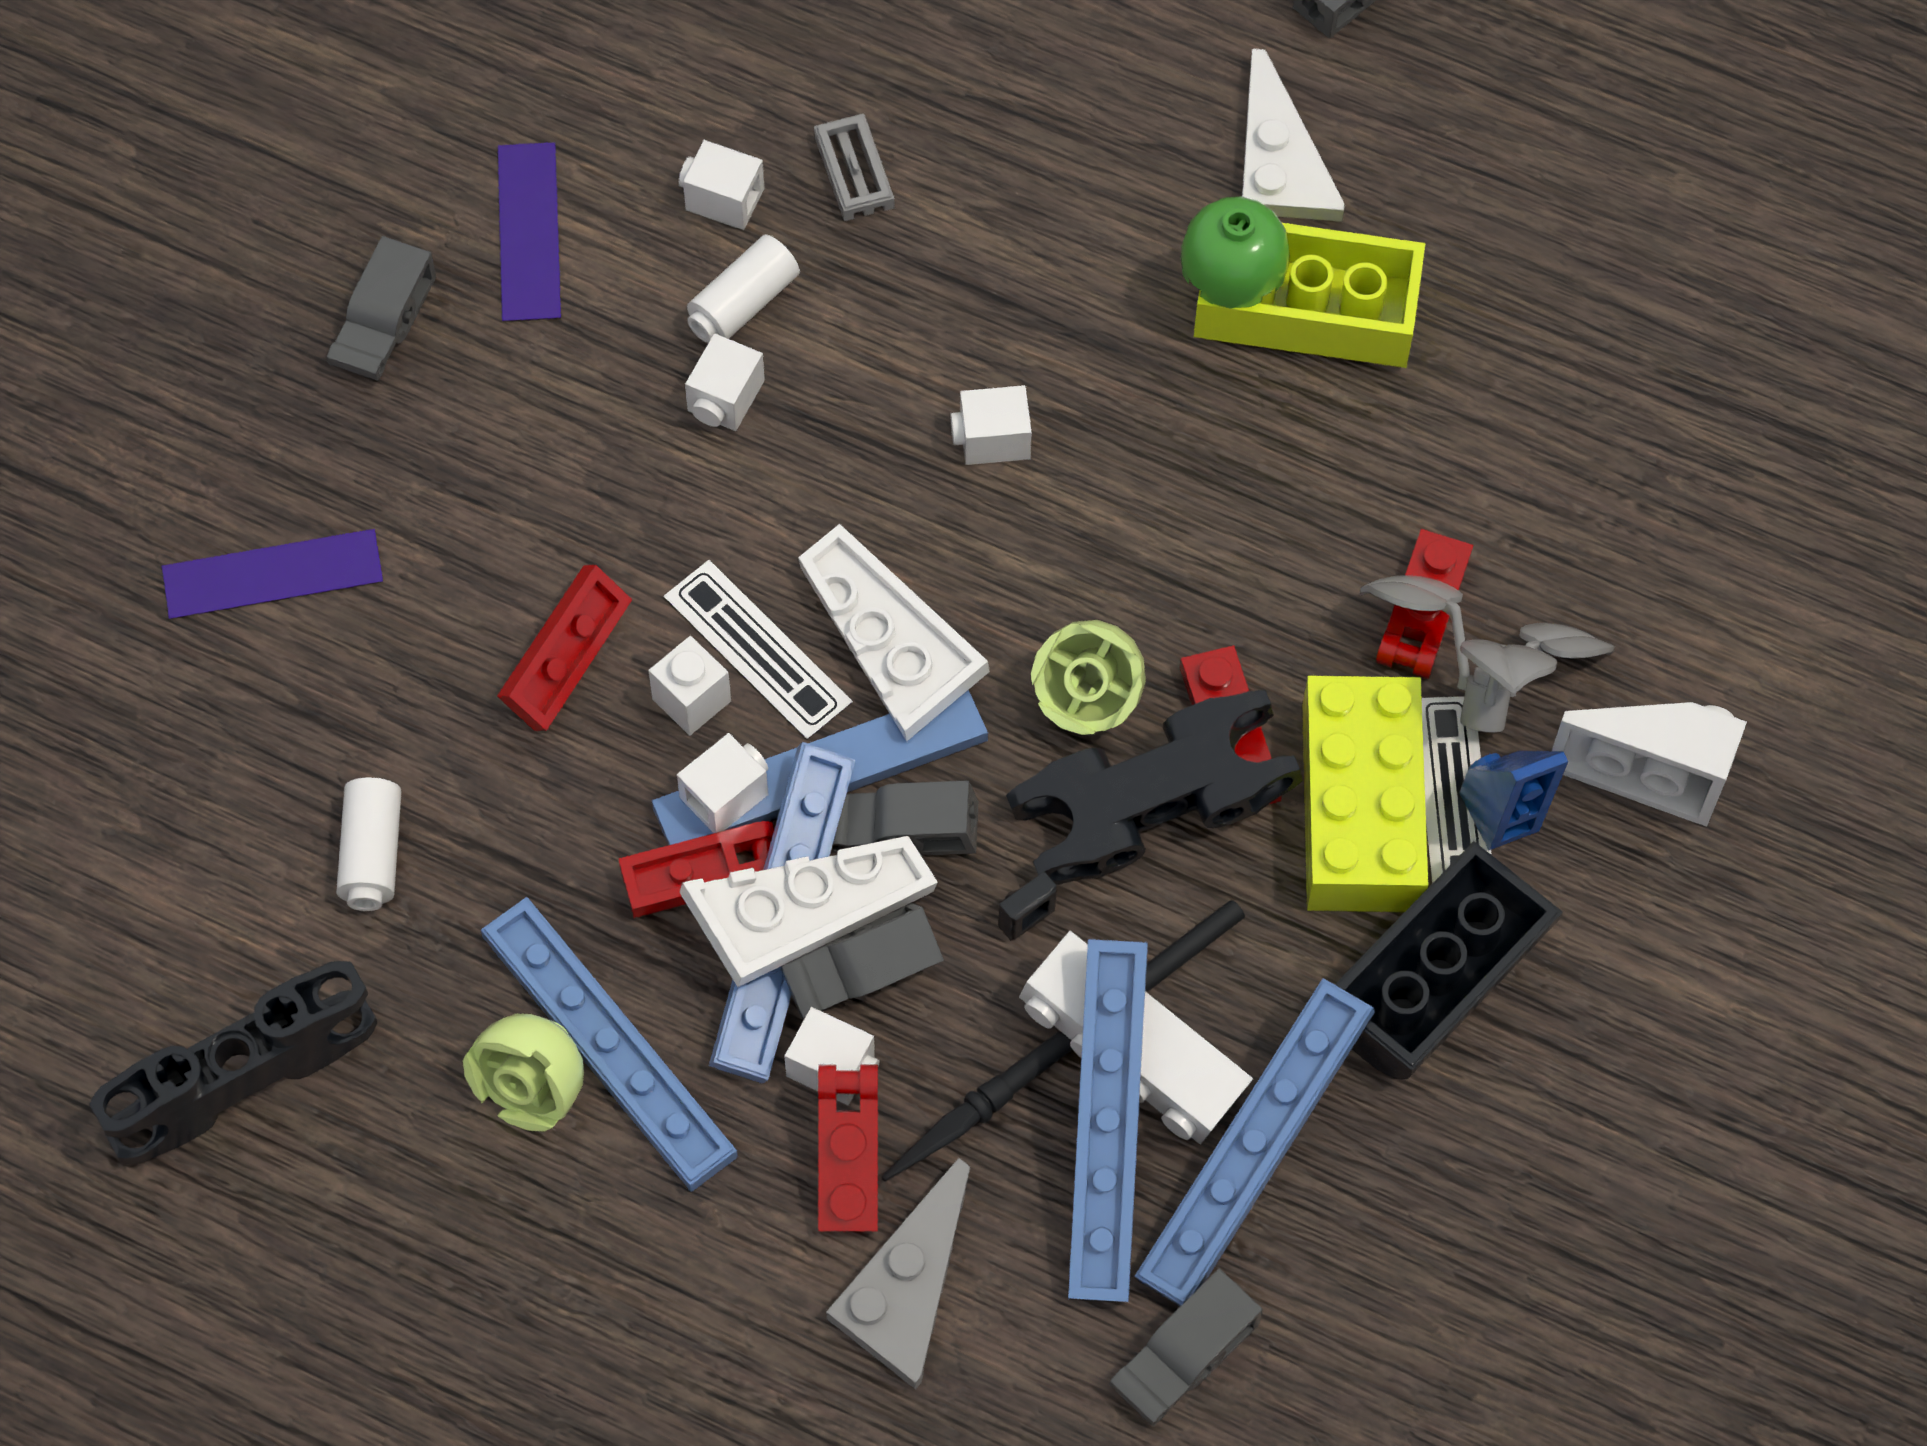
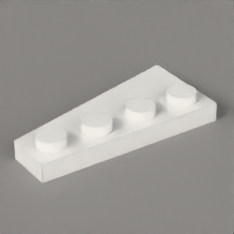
M840 524L798 557L801 570L906 741L911 739L990 672L988 661Z
M909 836L841 849L838 850L837 855L809 860L807 856L788 860L784 866L754 872V869L750 868L730 872L728 878L704 882L703 878L683 882L680 894L737 987H740L934 892L938 882Z

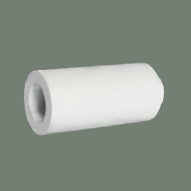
M769 235L761 236L687 304V310L690 315L687 322L696 336L709 343L714 333L730 339L799 275L800 270L795 258L774 237Z
M370 777L358 778L347 782L344 786L336 893L341 899L347 901V905L355 910H378L382 907L383 903L389 902L394 898L401 788L389 780Z

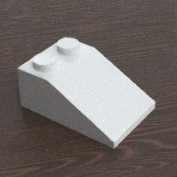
M1693 702L1565 711L1552 751L1564 752L1569 761L1563 774L1567 777L1707 827L1727 779L1747 722L1735 718L1732 713L1724 708L1713 705L1701 706Z

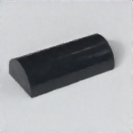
M1473 841L1335 984L1374 1009L1373 1016L1352 1050L1371 1066L1390 1077L1400 1080L1410 1078L1561 919L1563 911Z

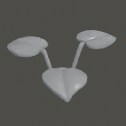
M1412 575L1392 576L1373 581L1360 588L1359 596L1371 593L1404 608L1421 611L1442 610L1450 616L1459 668L1457 688L1465 690L1460 723L1474 730L1483 732H1501L1504 730L1510 697H1515L1516 692L1530 681L1546 676L1556 670L1557 660L1543 651L1564 658H1585L1602 654L1609 656L1614 653L1615 646L1577 628L1555 623H1534L1523 626L1520 629L1519 636L1528 641L1525 646H1506L1488 640L1465 641L1461 609L1457 604L1462 601L1463 594L1454 587L1435 579ZM1468 659L1479 666L1475 668L1474 675H1470Z

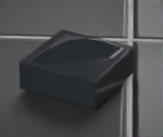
M1043 872L1019 890L1010 891L1006 895L1005 900L999 904L998 927L1010 941L1016 940L1055 911L1057 885Z

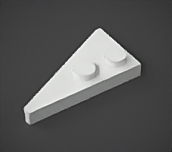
M1252 49L1242 197L1259 201L1272 210L1277 217L1342 222L1344 202L1266 50Z

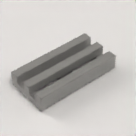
M864 113L814 126V137L843 220L854 219V213L863 211L864 216L874 214V208L883 206L884 211L894 209V196ZM856 130L878 192L869 194L847 131ZM831 135H836L857 194L856 198H850L829 138Z

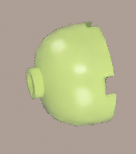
M1100 620L1072 622L1055 631L1036 653L1031 671L1032 686L1034 684L1035 693L1040 700L1038 705L1043 714L1060 728L1081 735L1106 731L1122 724L1139 704L1146 682L1144 658L1135 641L1118 626Z
M514 1014L491 1024L478 1036L463 1059L464 1076L474 1095L482 1103L489 1096L496 1104L506 1108L500 1111L497 1115L511 1125L527 1131H547L553 1128L557 1121L564 1118L570 1111L583 1086V1058L566 1029L554 1021L532 1014Z

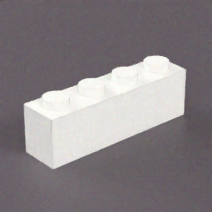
M1069 931L1026 982L1019 998L1026 1003L1024 1006L1026 1012L1037 1023L1049 1029L1055 1026L1072 1040L1070 1042L1071 1048L1082 1058L1088 945L1073 932ZM1145 991L1139 1102L1143 1103L1146 1100L1163 1114L1161 1117L1163 1123L1174 1134L1185 1140L1193 1138L1201 1144L1253 1078Z

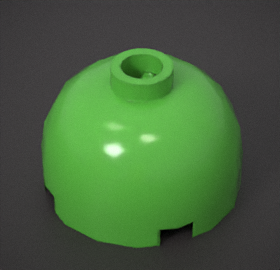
M1241 196L1222 198L1203 207L1188 225L1180 255L1182 274L1187 283L1189 284L1190 279L1192 284L1201 291L1200 297L1207 302L1230 309L1252 307L1261 303L1262 296L1271 293L1274 288L1276 292L1283 285L1290 257L1286 229L1277 215L1259 201Z

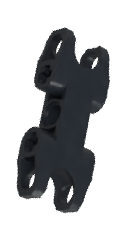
M1255 690L1226 697L1209 698L1184 708L1171 715L1163 723V730L1169 742L1168 744L1114 766L1110 765L1107 755L1102 748H1088L1051 762L1039 773L1012 789L1006 797L1016 820H1030L1042 815L1055 813L1064 815L1073 821L1071 833L1065 841L1044 851L1033 861L1038 875L1045 872L1056 885L1102 877L1136 862L1145 854L1146 848L1139 834L1142 831L1194 810H1198L1205 827L1212 829L1221 828L1257 814L1269 803L1300 784L1303 779L1294 755H1283L1267 761L1251 762L1244 760L1234 752L1236 744L1242 736L1266 724L1274 716L1272 704L1266 690Z
M329 962L309 972L293 977L269 990L259 998L253 1013L189 1048L183 1046L163 1048L133 1064L121 1074L102 1085L94 1094L89 1105L120 1163L141 1164L179 1148L212 1128L219 1112L283 1077L287 1079L308 1077L334 1063L346 1053L368 1040L378 1022L365 1000L368 996L367 988L351 962ZM343 978L352 985L351 991H341L326 999H319V990L329 979ZM359 1011L361 1013V1023L353 1032L341 1034L332 1030L339 1022ZM246 1055L249 1057L248 1062L241 1069L235 1071L222 1069L225 1062L233 1056ZM131 1093L138 1097L135 1102L116 1113L112 1118L107 1115V1105L115 1095ZM147 1127H153L152 1137L144 1146L129 1148L121 1143V1137H128Z

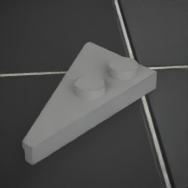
M960 1158L949 1168L826 1312L827 1319L914 1389L922 1382L925 1360L948 1271L957 1223L966 1194L970 1166Z

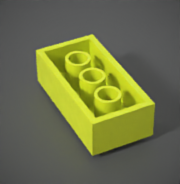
M1282 223L1287 233L1290 257L1283 285L1276 292L1274 288L1271 293L1262 296L1261 303L1252 307L1230 309L1207 302L1200 297L1201 291L1199 290L1194 337L1406 368L1414 332L1426 243Z
M1308 676L1302 704L1307 911L1405 912L1428 888L1421 678Z

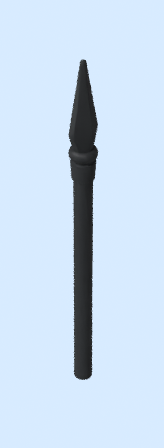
M1234 900L1228 901L1148 962L1145 991H1150L1244 919L1245 914L1241 907ZM1059 1030L1000 1076L996 1075L978 1087L977 1092H968L964 1097V1103L942 1117L882 1175V1180L884 1182L888 1181L963 1136L976 1123L988 1122L992 1117V1112L996 1113L1014 1097L1013 1095L1069 1053L1072 1050L1070 1046L1072 1040Z

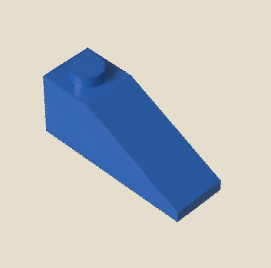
M1516 751L1500 757L1498 753H1493L1476 760L1470 765L1462 784L1460 795L1488 850L1540 831L1569 762L1564 752Z

